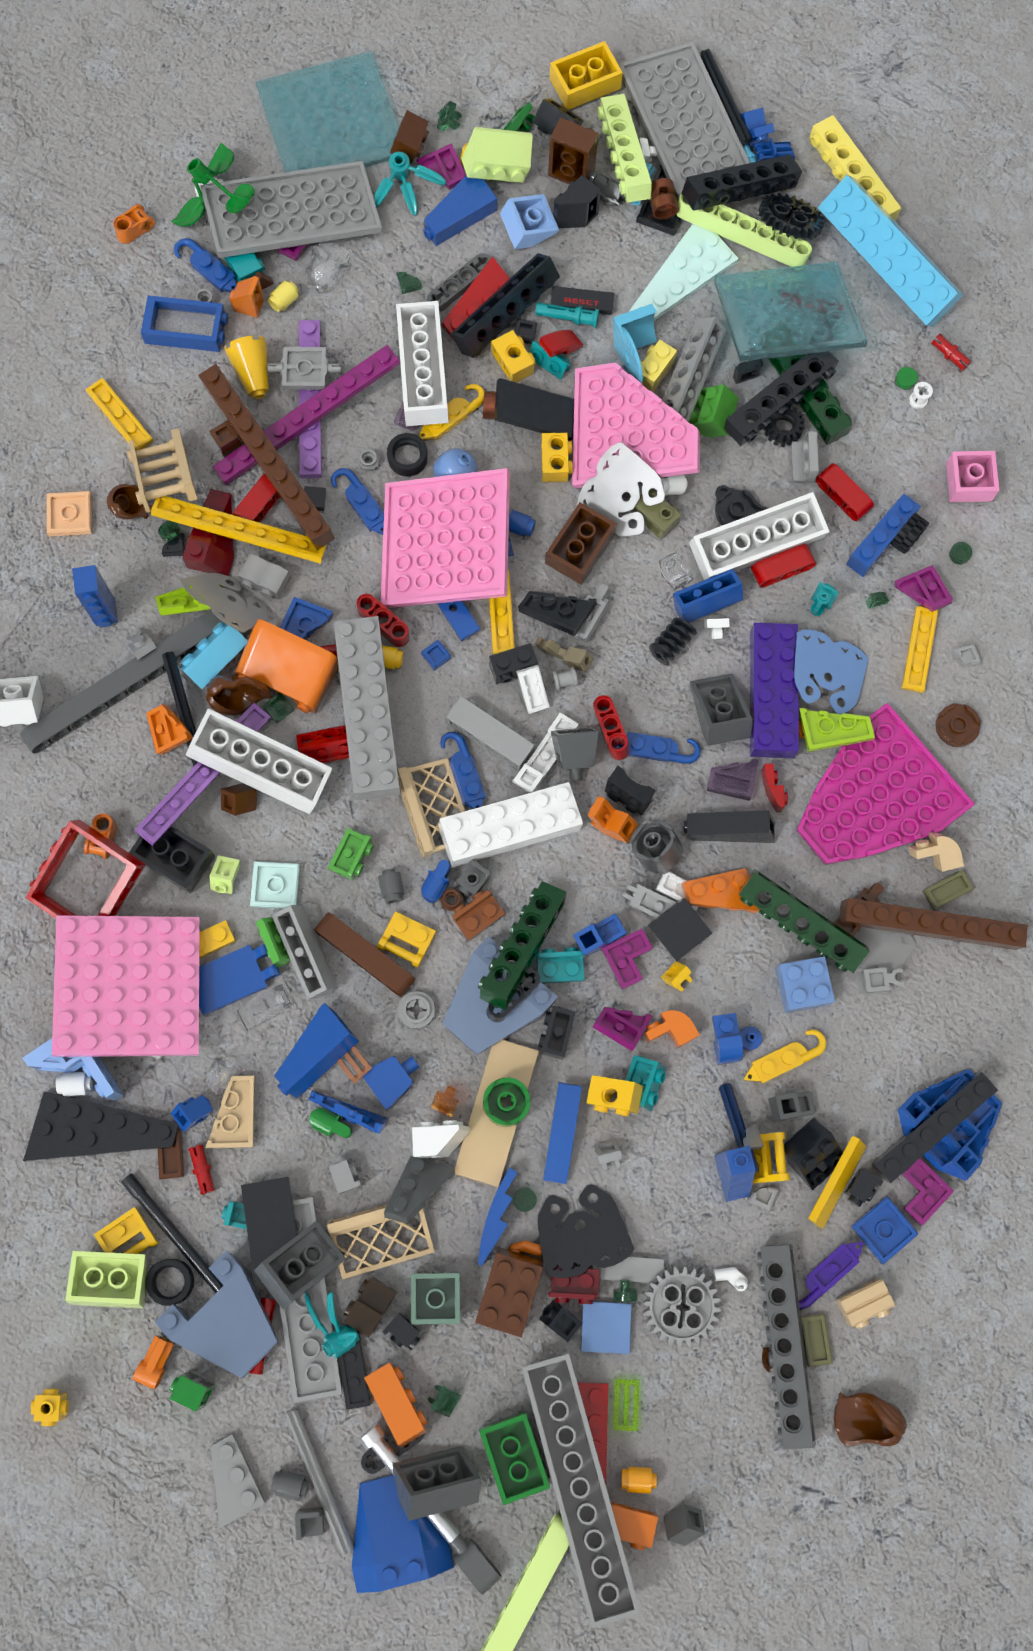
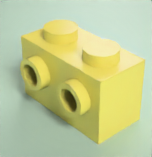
M659 339L655 346L651 345L648 349L646 359L640 361L643 374L642 385L649 391H655L674 365L677 354L676 349Z

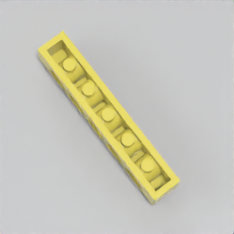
M834 115L813 125L809 138L810 142L819 151L822 160L830 166L833 175L840 182L846 175L854 177L896 221L901 210L900 205Z

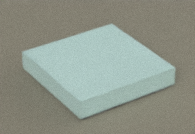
M254 861L250 907L284 909L290 905H297L300 864Z

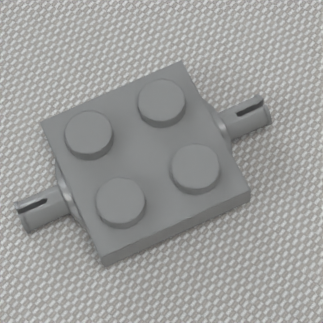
M283 347L281 363H268V372H281L283 390H323L326 387L328 372L341 373V363L328 364L326 347Z

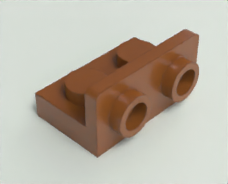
M490 890L478 892L472 897L474 901L467 906L462 904L454 910L453 921L468 941H471L506 915L492 896Z

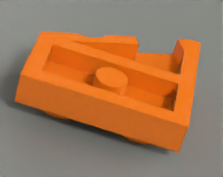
M161 704L146 713L156 754L163 755L193 739L192 734L168 705Z

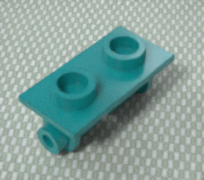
M539 341L532 342L529 352L533 355L536 364L562 380L565 370L568 371L572 366L569 362L570 360L560 354L551 358L539 344Z
M819 582L811 598L814 601L810 608L811 613L814 616H820L825 608L830 610L839 592L832 585Z

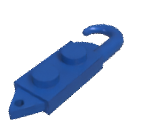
M189 238L181 239L175 244L174 254L177 258H181L179 249L182 246H188L194 251L190 257L192 267L221 293L223 291L231 292L233 288L235 290V274L209 251L203 249L197 242Z
M347 468L336 470L331 476L332 486L334 488L337 487V477L341 475L346 476L351 482V485L345 491L347 501L370 532L374 531L383 535L381 530H384V512L353 471Z
M448 732L442 736L440 744L442 749L445 748L447 739H454L458 744L460 751L451 757L450 767L463 805H468L471 809L482 807L486 795L467 743L459 733Z
M628 732L626 735L630 750L628 756L663 762L691 764L697 761L701 754L700 745L693 739H687V742L694 746V753L692 755L679 754L677 743L670 738ZM617 744L616 746L620 749V748H622L624 745H622V744Z

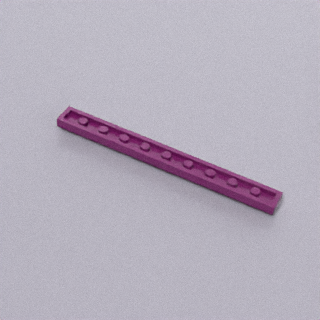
M388 345L384 346L263 432L274 448L278 450L400 365L399 359ZM242 445L212 467L225 485H228L257 463L245 445Z

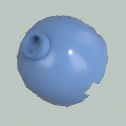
M452 448L443 452L433 465L435 477L477 472L475 459L470 453L460 448Z

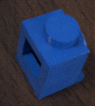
M201 1095L196 1099L190 1097L183 1103H178L170 1114L182 1131L186 1132L204 1121L213 1111L210 1101Z

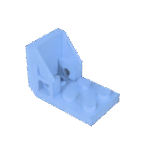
M52 1038L23 1057L27 1066L37 1070L66 1073L79 1072L83 1069L89 1078L93 1077L97 1084L94 1087L101 1097L105 1096L106 1099L118 1101L124 1096L100 1057H52Z

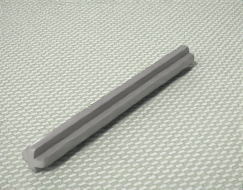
M293 1409L287 1412L285 1417L342 1555L347 1554L354 1549V1545L298 1409Z

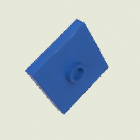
M885 1196L850 1226L881 1265H884L918 1235V1232L888 1196Z

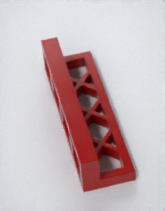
M346 725L296 735L298 752L321 763L349 758Z

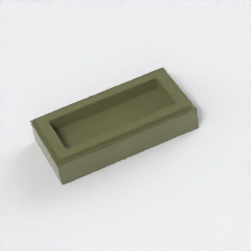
M961 870L924 889L922 892L934 911L973 891L974 888L964 870Z
M825 1314L802 1316V1331L808 1367L833 1364Z

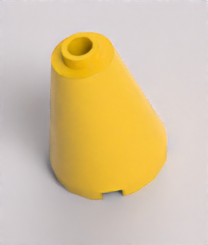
M246 336L231 341L229 348L227 346L224 347L225 353L248 396L254 399L265 397V393L269 391L267 342L265 337L259 336V339H253V336Z

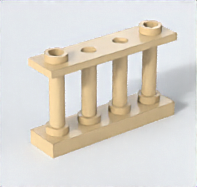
M179 428L171 430L172 439L160 445L136 450L133 440L129 441L130 450L127 451L130 463L134 465L139 491L135 493L139 505H144L146 513L151 512L148 500L178 492L186 493L189 501L197 499L185 445ZM168 451L175 452L172 453V456L140 464L139 459ZM173 464L177 466L174 470L143 478V472ZM175 478L180 480L177 484L146 492L145 486Z

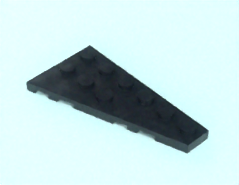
M44 1091L23 1161L171 1148L175 1146L180 1127L175 1122Z

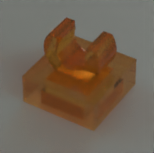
M448 1086L445 1093L437 1091L431 1108L453 1117L459 1100L454 1098L457 1089Z

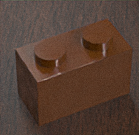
M406 110L389 153L403 152L408 156L409 162L412 164L415 156L419 158L424 148L421 142L425 143L429 131L426 130L429 121Z

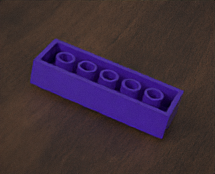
M754 622L751 628L750 715L753 720L750 738V757L794 759L799 752L798 689L794 679L798 624Z

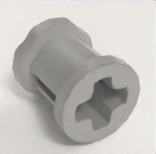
M574 667L558 673L552 671L556 691L565 686H578Z

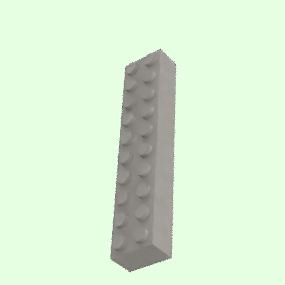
M566 1354L522 1367L591 1629L641 1614L570 1355Z

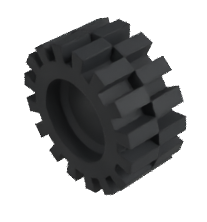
M789 407V411L780 418L778 416L774 419L773 424L765 431V436H769L768 440L770 442L775 440L774 445L777 446L779 442L781 447H784L786 443L788 446H791L792 442H797L798 438H800L805 420L802 418L803 414L801 412L797 414L798 408L795 407L792 410ZM779 420H786L792 424V429L790 431H782L777 427L776 423Z
M915 512L894 537L891 545L905 555L923 534L929 522Z

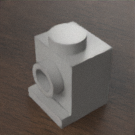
M346 1156L333 1160L334 1165L329 1166L338 1194H343L362 1186L361 1181L356 1182L355 1180L359 1176L354 1163L350 1164Z

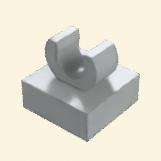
M617 1140L594 1145L596 1157L604 1170H607L606 1163L614 1161L615 1166L619 1167V1159H622V1154Z

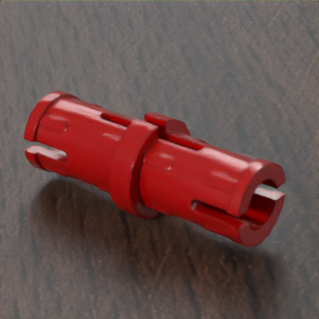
M941 333L937 335L936 338L942 344L934 339L931 345L942 352L946 360L950 359L961 371H964L967 367L961 360L968 366L972 360L958 350L959 347L956 344L952 345Z
M203 1144L189 1148L188 1151L194 1166L192 1172L197 1177L200 1194L204 1195L215 1191L210 1174L211 1165L207 1163Z

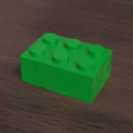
M526 1411L479 1427L503 1505L550 1488Z

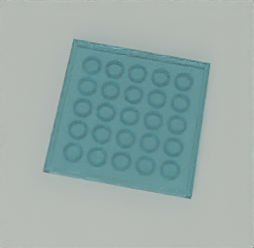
M372 51L256 82L284 172L363 161L364 167L389 161L392 155L389 152L397 134L398 126Z
M837 262L716 275L714 277V283L740 362L867 346V338Z

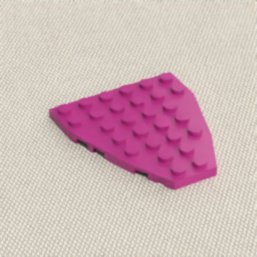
M888 703L870 715L875 735L874 740L841 747L815 787L796 831L825 865L874 856L929 837L928 833L930 832L940 833L975 805Z

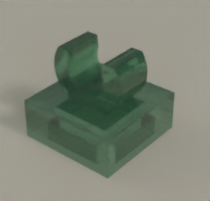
M449 101L440 110L437 124L438 129L445 131L450 127L456 130L460 126V123L455 121L462 117V114L456 111L457 104Z
M281 693L276 694L263 704V708L276 724L294 711V708Z
M435 1385L434 1388L439 1391L436 1399L428 1398V1401L433 1404L431 1409L441 1415L450 1417L461 1395L445 1386Z

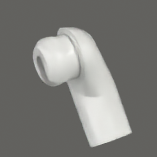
M729 1267L713 1270L715 1282L728 1280L738 1291H745L747 1289L748 1280L737 1268Z

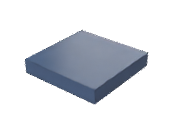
M610 1302L583 1304L581 1352L630 1354L631 1304Z

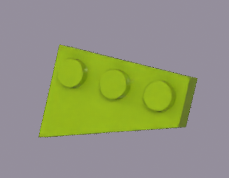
M184 587L155 596L161 616L211 609L209 606L197 601Z
M799 708V717L808 752L871 741L875 738L870 716L845 713L841 715L828 713V711L819 710L817 712Z

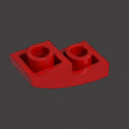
M572 330L552 332L540 337L539 344L551 358L562 352L568 355L583 347V343Z
M765 763L761 769L765 792L775 811L782 812L785 805L788 804V793L784 792V785H775L778 783V772L774 771V763Z

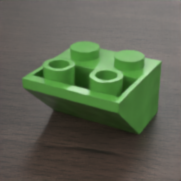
M724 384L702 388L689 423L698 428L700 435L710 438L728 435L724 430L726 419L735 412L739 398Z

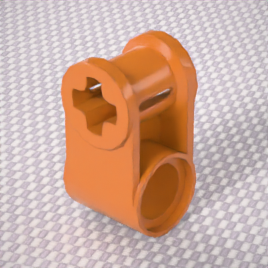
M141 204L134 205L122 215L117 216L113 221L117 239L124 244L131 243L142 234L149 232L155 224V220L145 213V209Z
M105 813L97 814L92 820L91 827L113 842L117 831V823ZM103 821H109V826L106 830L100 829ZM86 838L84 854L89 855L92 853L102 856L103 859L109 858L110 853L99 848L97 844Z

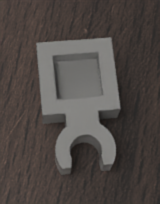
M138 629V634L135 637L127 636L126 639L133 654L137 659H140L157 647L147 633L143 634Z
M887 967L863 970L865 993L889 991V984L895 987L903 986L905 981L899 982L895 979V975L903 973V969H895L889 974L887 973Z

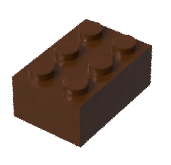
M560 117L550 136L548 176L567 184L577 180L581 175L588 179L590 173L595 172L599 133L591 128H585L571 120Z
M579 502L545 553V564L582 585L615 535L617 523Z
M498 1246L475 1323L522 1338L544 1261Z

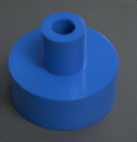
M752 1026L745 1027L739 1033L742 1036L743 1049L751 1051L760 1046L762 1034L757 1028Z

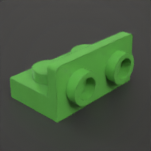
M268 917L258 920L256 924L259 934L263 938L272 963L276 967H282L291 961L273 918Z

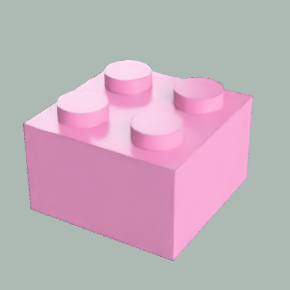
M959 451L951 453L946 462L949 502H992L999 492L995 451Z

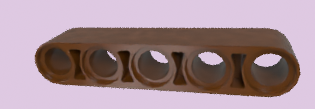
M327 912L314 928V931L399 997L402 998L416 980L405 969L330 912Z

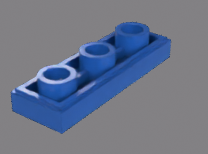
M462 601L436 603L461 642L480 631L479 626ZM452 608H456V609H457V610L454 611V612H453V611H450V609H452Z

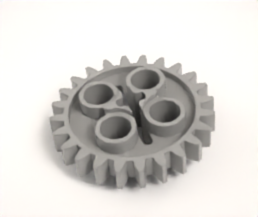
M673 1266L671 1274L666 1269H663V1278L656 1274L655 1278L658 1282L656 1284L648 1283L652 1291H644L649 1300L642 1301L644 1305L648 1306V1309L642 1312L644 1315L650 1316L645 1322L647 1325L654 1324L650 1330L653 1334L660 1331L658 1335L659 1340H663L667 1336L668 1345H671L675 1340L678 1347H681L682 1341H685L686 1345L690 1347L691 1339H694L699 1344L700 1335L708 1338L705 1331L707 1328L715 1330L710 1324L711 1321L719 1322V1319L714 1316V1312H720L721 1309L714 1304L718 1303L720 1298L713 1297V1294L718 1290L716 1288H708L712 1281L707 1279L703 1282L705 1274L701 1272L696 1276L695 1268H692L687 1273L686 1266H682L680 1272H678L677 1267ZM684 1284L685 1289L681 1298V1285ZM672 1286L675 1287V1296L667 1299L665 1297L666 1289ZM698 1289L700 1293L699 1298L695 1301H690V1291ZM682 1300L686 1304V1308H682L680 1312L676 1306L680 1305ZM671 1311L674 1313V1319L666 1324L663 1322V1316L666 1312ZM681 1313L682 1327L678 1328ZM695 1313L698 1316L696 1324L690 1326L687 1324V1318L690 1314Z

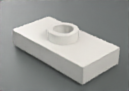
M534 665L516 671L528 714L550 708L539 666Z
M671 872L662 874L655 891L678 902L681 898H685L681 884L686 880ZM691 906L695 911L698 908L697 906Z

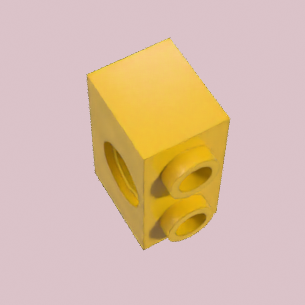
M513 330L491 341V353L509 381L517 383L534 374V364L536 362L533 355L524 348L525 344L520 336L517 337ZM512 355H517L518 357H517V358H512V357H510V356H512Z
M592 1075L586 1103L594 1106V1110L598 1112L608 1113V1109L616 1110L615 1114L629 1117L630 1113L638 1114L643 1086L631 1081ZM617 1092V1099L612 1102V1095Z

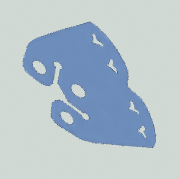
M800 630L797 632L794 679L802 699L809 704L818 700L821 696L819 688L813 679L810 678V674H813L815 680L822 688L833 691L840 688L841 685L845 686L844 691L841 690L832 694L829 701L837 714L842 715L848 712L857 704L868 664L867 656L859 648L848 642L839 641L834 643L822 632ZM803 636H811V638H809L807 641ZM818 638H819L821 641H822V640L825 641V643L820 644ZM841 648H844L845 650L848 649L849 651L844 653V651ZM855 654H857L858 657H861L862 659L857 660ZM825 673L832 675L831 682H827L824 679ZM807 686L813 688L812 695L806 694L805 688ZM838 698L844 699V707L838 706Z

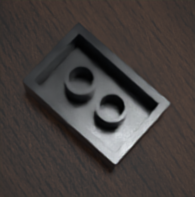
M172 826L153 846L140 836L129 851L130 854L146 864L145 867L190 894L215 858L212 850Z

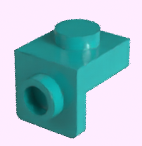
M229 1201V1204L224 1206L222 1212V1219L225 1220L224 1225L247 1229L243 1203Z

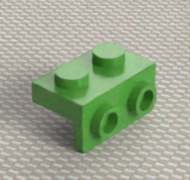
M347 828L328 866V870L353 881L355 876H359L363 870L364 864L362 861L365 855L369 856L373 849L372 837Z

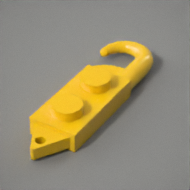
M478 384L465 386V390H476L478 397L470 403L466 399L459 397L452 399L447 403L449 423L422 425L419 437L423 441L431 439L437 441L483 404L484 389Z
M807 1030L805 1032L806 1035L812 1034L819 1039L817 1047L807 1051L802 1044L793 1042L752 1062V1066L743 1080L763 1084L820 1056L826 1049L825 1036L818 1030Z

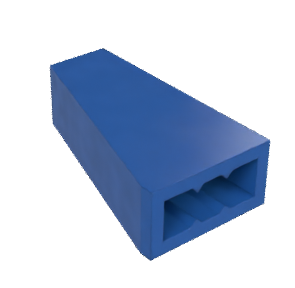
M466 175L424 219L423 232L428 241L431 240L435 246H438L496 212L497 197L483 179L468 178Z
M326 1003L321 1005L274 1075L279 1081L278 1088L286 1096L290 1094L296 1099L300 1097L359 1042L338 1014Z
M750 1146L714 1155L726 1202L749 1197L756 1171Z

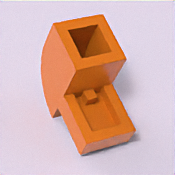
M600 796L597 797L588 813V817L592 820L591 824L596 829L625 843L629 842L638 826L637 822L628 813L614 809L605 798Z
M670 1010L659 1015L663 1022L662 1024L656 1021L646 1027L648 1031L645 1032L644 1037L649 1043L669 1033L674 1044L679 1048L694 1040L700 1034L686 1014Z

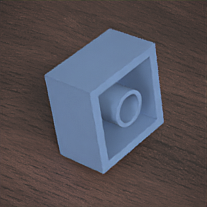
M825 956L780 964L775 968L785 1013L829 1006L835 1002Z

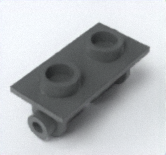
M598 172L590 173L588 180L601 189L600 196L606 198L608 204L617 206L625 203V200L621 199L625 197L624 194H620L619 183L612 180L609 187H607L609 178Z

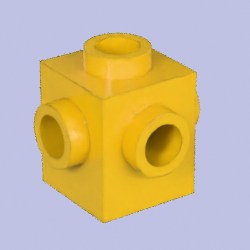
M49 1388L43 1389V1393L35 1395V1399L31 1402V1415H34L33 1421H41V1426H56V1422L65 1419L69 1410L67 1393H58L59 1389ZM47 1404L50 1406L49 1413H46Z

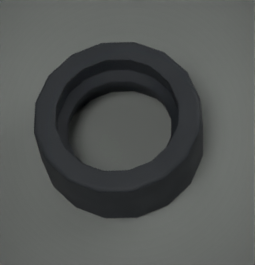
M402 433L391 439L387 447V459L390 468L395 473L407 477L417 475L423 471L427 465L428 452L426 444L421 437L413 433ZM412 445L419 449L420 458L413 464H401L395 458V451L401 446Z
M164 1259L157 1262L149 1270L146 1277L148 1295L154 1302L163 1306H171L172 1304L176 1305L183 1302L190 1296L194 1287L192 1269L179 1259ZM168 1267L178 1269L184 1277L182 1291L173 1297L162 1295L156 1286L158 1274Z

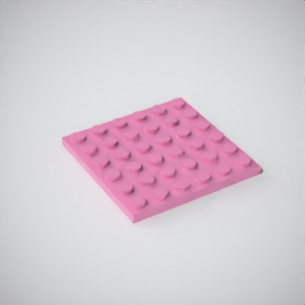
M507 468L385 483L381 603L385 607L394 608L507 597L510 471Z
M56 916L52 1057L199 1055V917Z

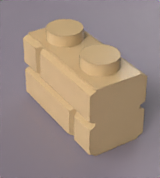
M879 1278L836 1299L847 1325L850 1327L856 1326L857 1329L870 1324L868 1319L876 1315L878 1319L891 1313L890 1308L895 1306L884 1281Z

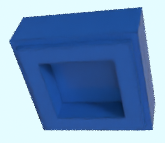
M439 640L421 651V655L433 671L451 659V655Z

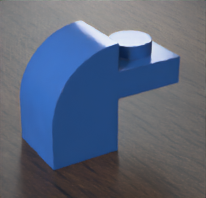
M763 108L741 113L752 136L751 143L748 144L749 147L755 146L757 143L769 142L768 133L775 131L773 123L766 124Z
M614 913L596 925L591 924L575 933L573 937L582 953L588 956L600 951L601 948L628 933L617 914Z
M736 1013L712 1016L716 1039L713 1044L717 1065L741 1062L743 1060L742 1036L739 1034Z

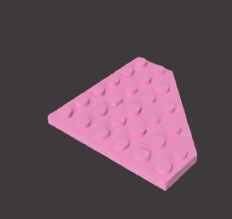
M616 362L575 369L572 485L575 489L582 488L587 480L597 475V464L600 458L610 447L620 442L647 463L660 478L700 472V432L698 428L686 421L682 415L665 404L652 391L645 388L641 382L624 371ZM618 449L617 452L613 453L612 455L619 456L620 449ZM606 461V466L603 469L609 468L608 461Z

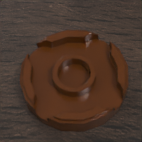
M951 704L946 706L938 714L935 722L939 738L947 745L953 747H965L971 744L980 732V718L976 711L967 705Z

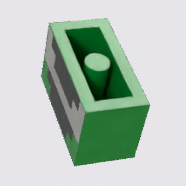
M189 1371L180 1375L179 1378L175 1377L169 1389L172 1392L170 1400L197 1412L205 1407L215 1383Z

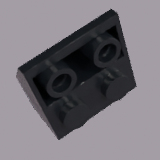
M583 175L577 180H573L569 184L568 189L563 194L560 193L554 200L553 216L558 228L586 227L599 213L601 189Z
M814 1118L784 1144L787 1163L812 1191L832 1174L843 1154L832 1133Z

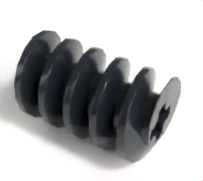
M673 618L671 624L666 626V630H663L660 636L655 639V643L650 644V652L657 661L668 666L669 663L666 659L668 658L673 661L675 657L672 652L680 654L677 646L685 648L686 644L683 640L690 642L691 637L689 633L696 635L697 631L687 621L681 618Z

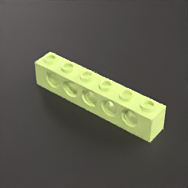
M625 94L601 97L600 107L597 108L598 119L602 120L603 135H607L606 145L607 149H611L610 158L611 163L615 164V177L620 180V194H624L626 203L651 199L652 183Z

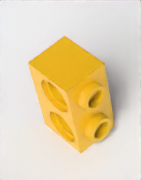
M542 433V482H568V474H572V461H568V454H572V441H568L567 433ZM559 446L561 449L555 450L552 447ZM559 465V466H561L562 468H561V469H554L553 466Z

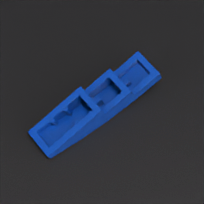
M558 1083L543 1176L545 1181L567 1184L582 1089L581 1085Z
M509 1168L501 1182L487 1215L478 1258V1264L481 1266L508 1225L500 1220L513 1199L505 1194L517 1175V1172Z

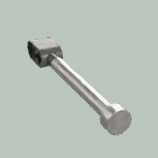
M376 1423L359 1438V1441L366 1450L371 1447L394 1475L392 1463L399 1462L401 1459L382 1436L385 1434V1431ZM443 1512L427 1516L456 1552L452 1557L458 1567L482 1595L502 1578L500 1572L473 1539L467 1542Z

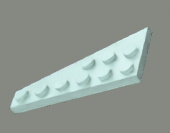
M692 224L629 312L653 304L657 311L654 315L655 321L737 264L739 258L716 233Z

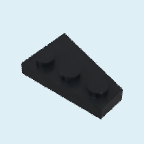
M529 591L519 604L518 610L520 613L575 636L596 607L597 600L591 598L588 601L578 600L575 596L562 598L556 597L555 594Z

